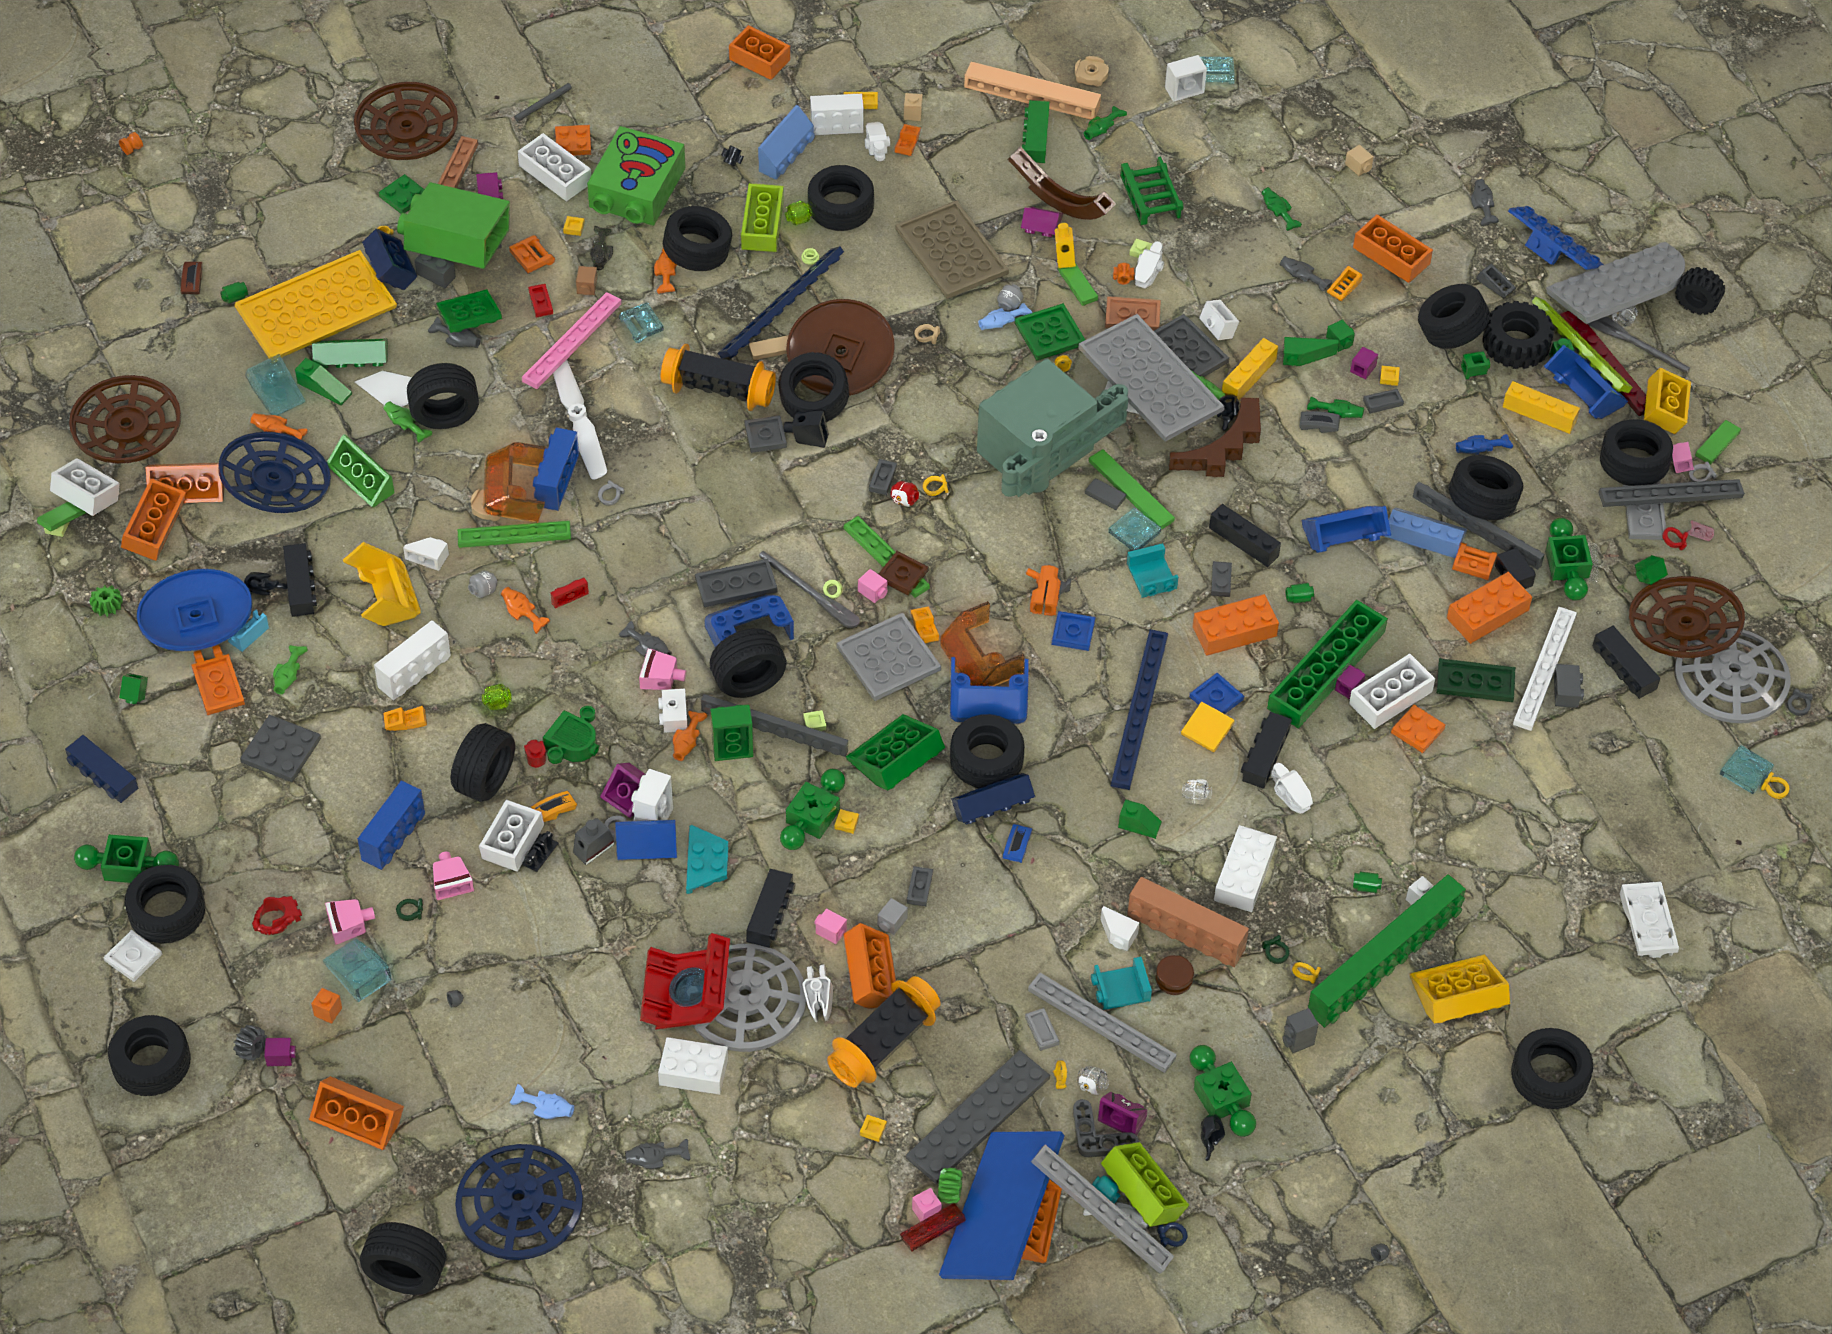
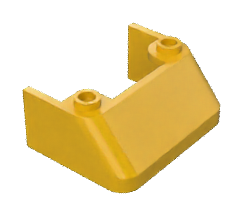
M363 542L343 559L344 563L357 568L358 576L363 582L372 584L377 601L361 614L363 618L378 625L387 626L413 619L421 613L406 566L399 557Z

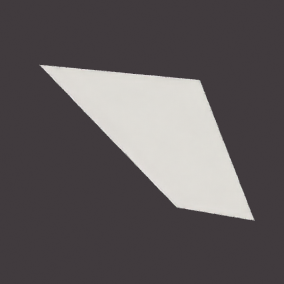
M381 371L355 381V383L383 405L391 401L393 404L402 407L408 404L407 385L412 377Z

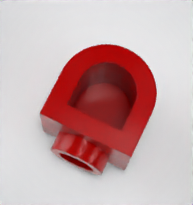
M531 740L527 745H524L525 756L531 767H541L546 763V750L543 741Z

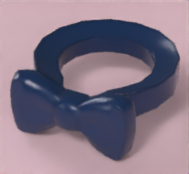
M1172 1222L1166 1226L1159 1225L1157 1228L1161 1245L1164 1248L1167 1244L1174 1247L1182 1246L1187 1240V1231L1179 1223ZM1175 1228L1181 1232L1182 1240L1172 1241L1166 1238L1165 1233L1169 1229Z

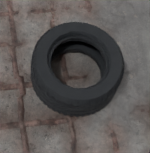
M834 165L822 169L810 180L808 185V210L812 218L821 226L835 231L852 230L864 224L871 217L874 209V186L871 179L861 170L848 165ZM834 192H847L854 194L858 199L847 204H835L828 202L824 197Z
M688 206L678 209L670 215L666 223L662 244L667 256L678 266L692 271H709L719 267L727 259L733 236L732 229L727 220L718 212L706 207ZM697 234L706 237L712 242L697 243L690 241L683 235Z
M818 352L799 355L785 365L779 376L778 386L781 402L785 411L793 419L797 412L823 411L825 420L828 422L836 418L847 405L849 385L846 372L841 363L830 355ZM812 375L823 376L833 383V389L822 400L815 402L805 401L795 394L796 386L805 377Z
M437 363L424 367L414 374L407 385V399L411 416L421 425L431 429H449L462 425L475 414L479 405L474 376L470 371L457 364ZM441 393L456 394L455 396H452L447 399H429L430 397Z
M1639 419L1624 420L1614 424L1606 431L1601 447L1600 463L1604 471L1619 483L1628 486L1652 485L1663 479L1669 471L1673 454L1672 440L1665 430L1652 422ZM1636 448L1646 451L1652 456L1646 458L1627 455L1621 450Z
M1472 455L1459 461L1449 484V493L1455 505L1467 514L1484 520H1501L1513 514L1523 491V481L1520 474L1508 463L1487 455Z
M751 628L738 631L722 640L713 650L709 666L719 689L724 694L734 698H746L758 695L773 687L783 676L787 660L773 633L764 629Z
M487 723L478 724L473 727L462 741L453 761L450 780L454 790L479 802L490 800L499 791L510 771L515 754V741L512 735Z
M158 865L148 868L138 874L126 890L125 907L130 924L138 935L150 942L173 943L182 940L192 934L204 918L205 901L200 883L195 875L180 866ZM166 891L177 892L186 898L181 909L172 915L164 917L153 916L144 910L150 898Z
M1558 1028L1538 1029L1529 1033L1518 1044L1511 1067L1512 1080L1517 1091L1532 1104L1546 1109L1567 1108L1577 1103L1586 1093L1593 1073V1058L1586 1044L1571 1032ZM1541 1055H1556L1564 1059L1571 1066L1574 1076L1567 1081L1559 1083L1546 1081L1535 1073L1531 1061Z
M385 1222L370 1230L359 1259L363 1272L375 1283L395 1292L421 1295L428 1293L436 1287L447 1257L443 1245L428 1232L404 1223Z

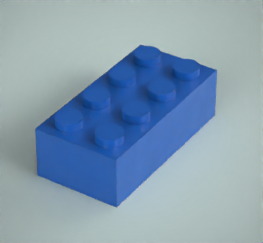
M556 427L554 434L550 435L549 447L544 450V460L540 462L538 476H535L533 480V487H535L534 499L537 501V507L559 511L579 457L577 431Z
M402 780L357 838L362 861L381 870L386 864L391 862L393 854L402 847L404 839L413 832L416 823L422 820L425 815L421 789Z

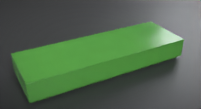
M1076 263V267L1058 268L1059 273L1082 306L1098 300V295Z
M1725 420L1696 451L1695 456L1704 462L1708 461L1711 465L1738 436L1741 428Z
M66 502L38 517L37 523L51 532L87 512L70 502Z

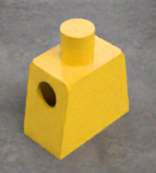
M1060 223L1058 228L1055 229L1058 268L1076 267L1072 228L1067 223Z

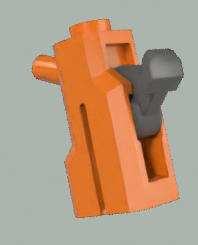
M1052 565L1042 566L1040 573L1028 568L1026 575L1036 579L1038 588L1032 592L1030 612L1042 614L1045 599L1044 615H1056L1058 599L1062 593L1070 591L1071 579H1067L1066 582L1061 581L1058 578V568Z

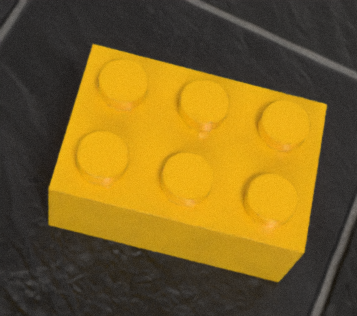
M1660 367L1648 379L1644 420L1676 434L1687 424L1691 381Z

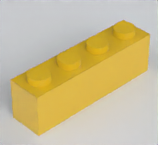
M1263 338L1223 381L1222 391L1226 395H1235L1240 400L1277 360L1278 345Z
M1514 381L1509 386L1503 403V408L1568 434L1574 428L1580 408Z

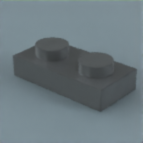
M879 459L869 485L870 492L887 495L897 469V463Z
M1213 561L1211 596L1230 597L1232 563Z
M913 866L907 904L927 906L933 869Z

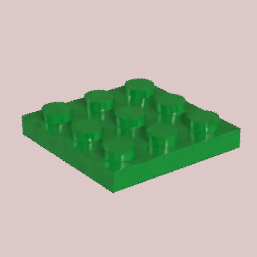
M487 289L436 303L437 310L450 333L460 332L467 328H476L482 324L494 323L502 319V314Z
M1064 303L1015 318L1014 323L1036 361L1079 348V343L1085 341L1084 336Z

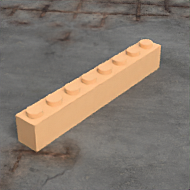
M975 62L970 63L965 74V88L1028 104L1029 100L1049 101V109L1092 120L1096 117L1100 108L1101 94Z

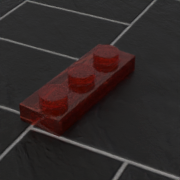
M953 1203L900 1233L901 1239L912 1252L966 1221L965 1215Z

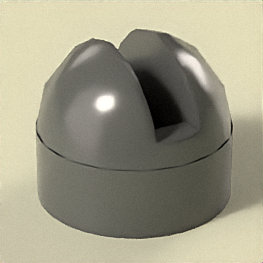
M452 990L447 992V1001L451 1008L462 1004L464 997L460 991Z
M1379 1243L1371 1247V1254L1377 1262H1382L1388 1257L1389 1248L1387 1245Z

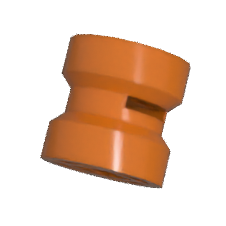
M132 132L127 138L120 139L119 145L126 155H130L133 153V150L142 148L143 142L136 132Z

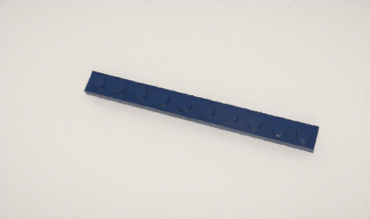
M841 246L831 248L725 345L718 352V355L721 358H733L736 356L738 349L748 345L751 337L760 334V329L763 326L769 325L773 321L772 318L774 316H778L784 311L783 308L786 305L792 304L796 300L795 297L804 293L807 290L806 287L816 282L820 274L827 272L829 265L840 260L839 256L844 253Z
M1149 630L1111 787L1126 790L1131 788L1168 639L1167 632Z

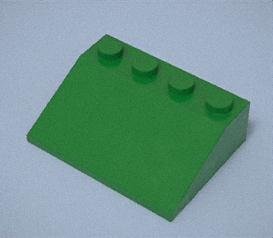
M902 714L848 754L846 759L876 786L889 791L903 779L909 777L915 770L922 767L932 757L937 756L945 748V745L937 728Z

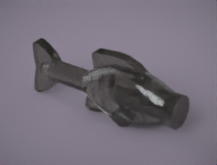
M594 226V231L599 237L598 241L593 240L590 256L594 264L593 267H597V270H602L613 255V246H608L605 243V238L611 234L612 229Z

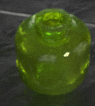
M804 201L789 204L787 212H785L786 220L794 226L809 222L812 216L810 205Z
M504 684L487 686L484 694H482V702L490 710L507 708L509 702L512 701L511 691Z

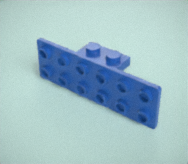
M1529 206L1509 208V213L1533 230L1525 246L1549 264L1554 265L1561 252H1563L1586 270L1597 269L1599 266L1604 265L1600 262L1599 257L1588 253L1584 246L1577 245L1573 242L1574 239L1561 233L1560 228L1549 224L1548 220L1543 216L1537 215L1533 208Z

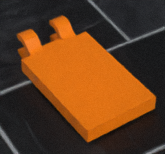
M220 645L212 647L215 658L204 661L201 650L193 652L196 663L191 666L207 715L245 705L229 654H222Z

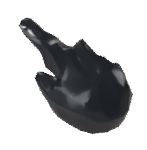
M1225 395L1219 400L1224 405V411L1217 414V417L1222 415L1223 431L1227 430L1230 421H1233L1234 416L1239 411V400L1235 395Z
M251 572L244 580L249 591L258 595H270V592L266 590L275 588L287 589V584L280 583L277 580L270 581L269 577L271 575L267 573Z
M1207 1115L1201 1122V1140L1207 1150L1206 1161L1210 1159L1211 1153L1214 1151V1145L1216 1146L1225 1136L1223 1123L1217 1115Z

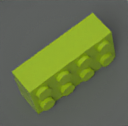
M749 183L741 232V250L777 252L784 203V186Z
M1140 1142L1114 1146L1101 1162L1106 1173L1112 1177L1119 1190L1126 1195L1131 1205L1137 1209L1144 1222L1150 1227L1176 1222L1189 1206Z

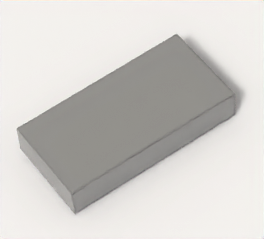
M1044 1008L1025 1014V1019L1040 1051L1059 1045V1039Z

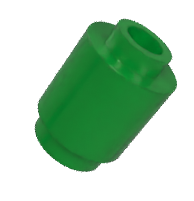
M236 282L222 287L220 294L222 300L230 304L245 299V296H248V290L244 282Z
M1309 583L1294 584L1285 588L1287 602H1292V604L1310 602L1311 597H1314L1313 586H1310Z
M1362 871L1354 873L1353 888L1358 889L1357 891L1377 893V889L1381 890L1382 878H1378V873Z

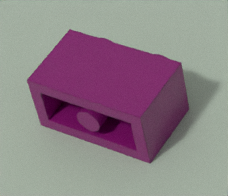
M497 172L476 174L478 194L503 199V192H499V190H502V180L498 179Z

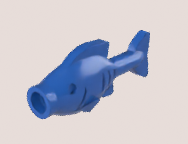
M1507 434L1503 435L1501 439L1494 440L1485 439L1484 435H1474L1461 442H1456L1457 453L1479 454L1484 451H1492L1493 447L1497 446L1512 449L1513 444Z

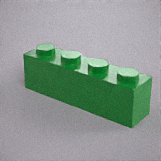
M1029 100V107H1025V117L1028 120L1024 119L1023 129L1027 130V132H1023L1022 141L1026 142V145L1022 144V148L1036 163H1045L1050 102Z

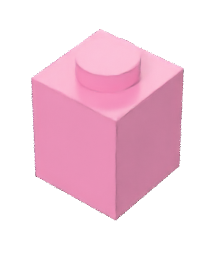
M1689 442L1673 445L1672 458L1675 472L1681 473L1694 470Z
M869 569L858 579V592L876 603L879 599L884 598L888 592L887 580Z
M827 908L823 914L817 916L814 923L816 925V934L834 944H837L847 931V919Z
M931 1188L912 1197V1210L922 1225L941 1216L942 1204Z

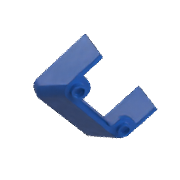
M1565 345L1544 365L1546 369L1555 374L1553 378L1558 383L1562 384L1564 382L1588 405L1589 413L1595 419L1598 417L1603 419L1624 407L1628 402L1585 358Z
M1364 506L1301 520L1311 549L1316 550V553L1327 551V547H1330V545L1368 538L1369 542L1380 540V536H1391L1386 506Z
M951 657L950 717L952 720L964 722L973 716L983 714L997 715L1011 721L1013 724L1023 723L1027 719L1028 659L1024 661V674L1013 675L1009 680V687L970 686L968 675L955 673V657Z

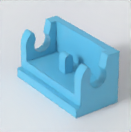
M254 610L252 612L253 618L235 635L229 638L228 642L243 652L269 629L267 616L264 613L259 616L258 611Z

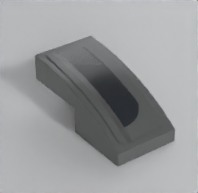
M1320 411L1301 412L1299 426L1301 430L1319 428L1321 433L1335 432L1339 430L1340 415Z

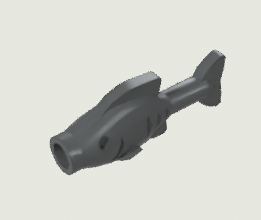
M1483 179L1476 180L1471 201L1474 209H1483L1485 217L1481 221V226L1498 223L1499 219L1492 215L1490 207L1495 206L1492 190Z
M1286 256L1280 262V266L1289 272L1292 277L1301 278L1305 282L1310 280L1319 285L1322 292L1332 284V280L1321 279L1312 273L1314 268L1305 262Z
M436 317L434 323L428 329L429 333L440 331L447 334L449 337L446 339V343L453 347L478 348L481 343V339L468 328L460 332L450 333L447 326L442 325L439 317Z
M632 621L619 633L620 637L631 636L637 640L639 645L635 649L644 657H646L648 649L672 655L667 645L659 637L652 636L648 631L644 635L635 631Z
M688 1139L683 1140L678 1147L664 1148V1142L657 1144L646 1142L629 1151H625L626 1164L632 1163L646 1169L664 1167L662 1160L667 1156L680 1155L685 1160L689 1161L691 1159L688 1150Z

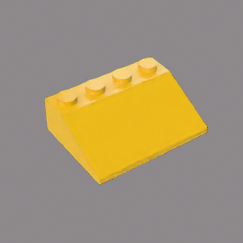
M1485 954L1410 973V979L1424 1010L1434 1024L1443 1023L1455 1018H1463L1466 1015L1482 1013L1486 1010L1501 1008L1510 1004L1509 983Z

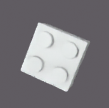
M1199 55L1167 64L1165 89L1173 102L1204 93L1207 68Z

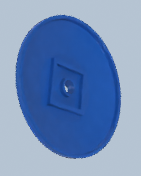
M215 569L183 571L161 580L147 591L137 609V622L145 638L159 647L174 651L201 650L226 641L246 624L252 611V598L246 584L228 572Z

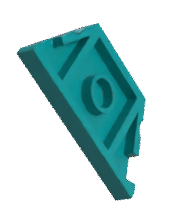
M693 825L689 826L686 894L693 893V889L703 886L705 888L714 882L727 879L728 841Z

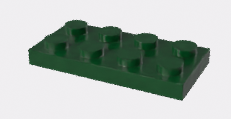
M1439 658L1436 694L1513 702L1516 667Z

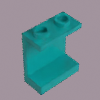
M1163 543L1128 552L1127 566L1142 598L1177 589L1179 577L1178 575L1173 576L1167 565Z
M1142 957L1133 958L1132 967L1100 972L1099 966L1094 965L1091 981L1092 985L1097 987L1096 998L1098 1003L1102 1004L1103 1010L1151 1001L1152 989Z

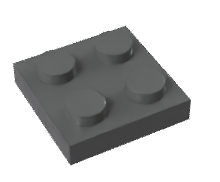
M780 415L744 420L751 453L787 448Z

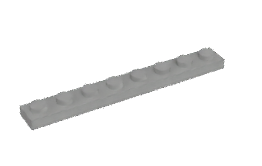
M1039 973L1028 987L1029 992L1164 1073L1176 1059L1177 1054L1042 973Z
M1047 1145L1042 1146L1031 1162L1158 1273H1162L1174 1256Z

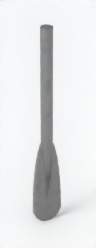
M1607 316L1588 323L1590 327L1612 337L1626 340L1686 374L1690 371V367L1630 335L1623 327Z
M765 551L759 554L760 558L768 559L773 568L811 595L826 612L847 628H855L859 625V617L846 607L815 590Z

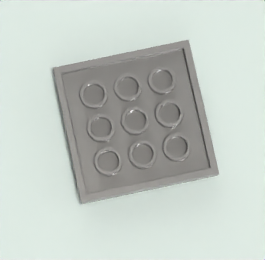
M903 612L836 643L837 649L874 701L941 671V665Z

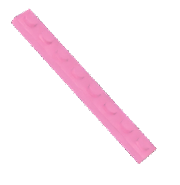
M606 292L522 376V382L538 389L621 305V299Z

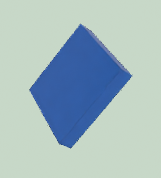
M1058 611L1051 645L1089 651L1096 617Z
M1218 673L1198 686L1189 696L1198 705L1203 702L1223 714H1226L1244 700V695Z

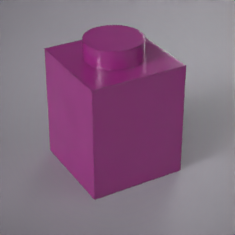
M1362 347L1352 359L1350 372L1366 380L1377 365L1378 354Z
M1349 665L1338 677L1335 691L1350 699L1351 691L1364 683L1366 674L1360 669Z
M266 1038L264 1055L266 1065L292 1066V1058H296V1046L292 1045L291 1038Z

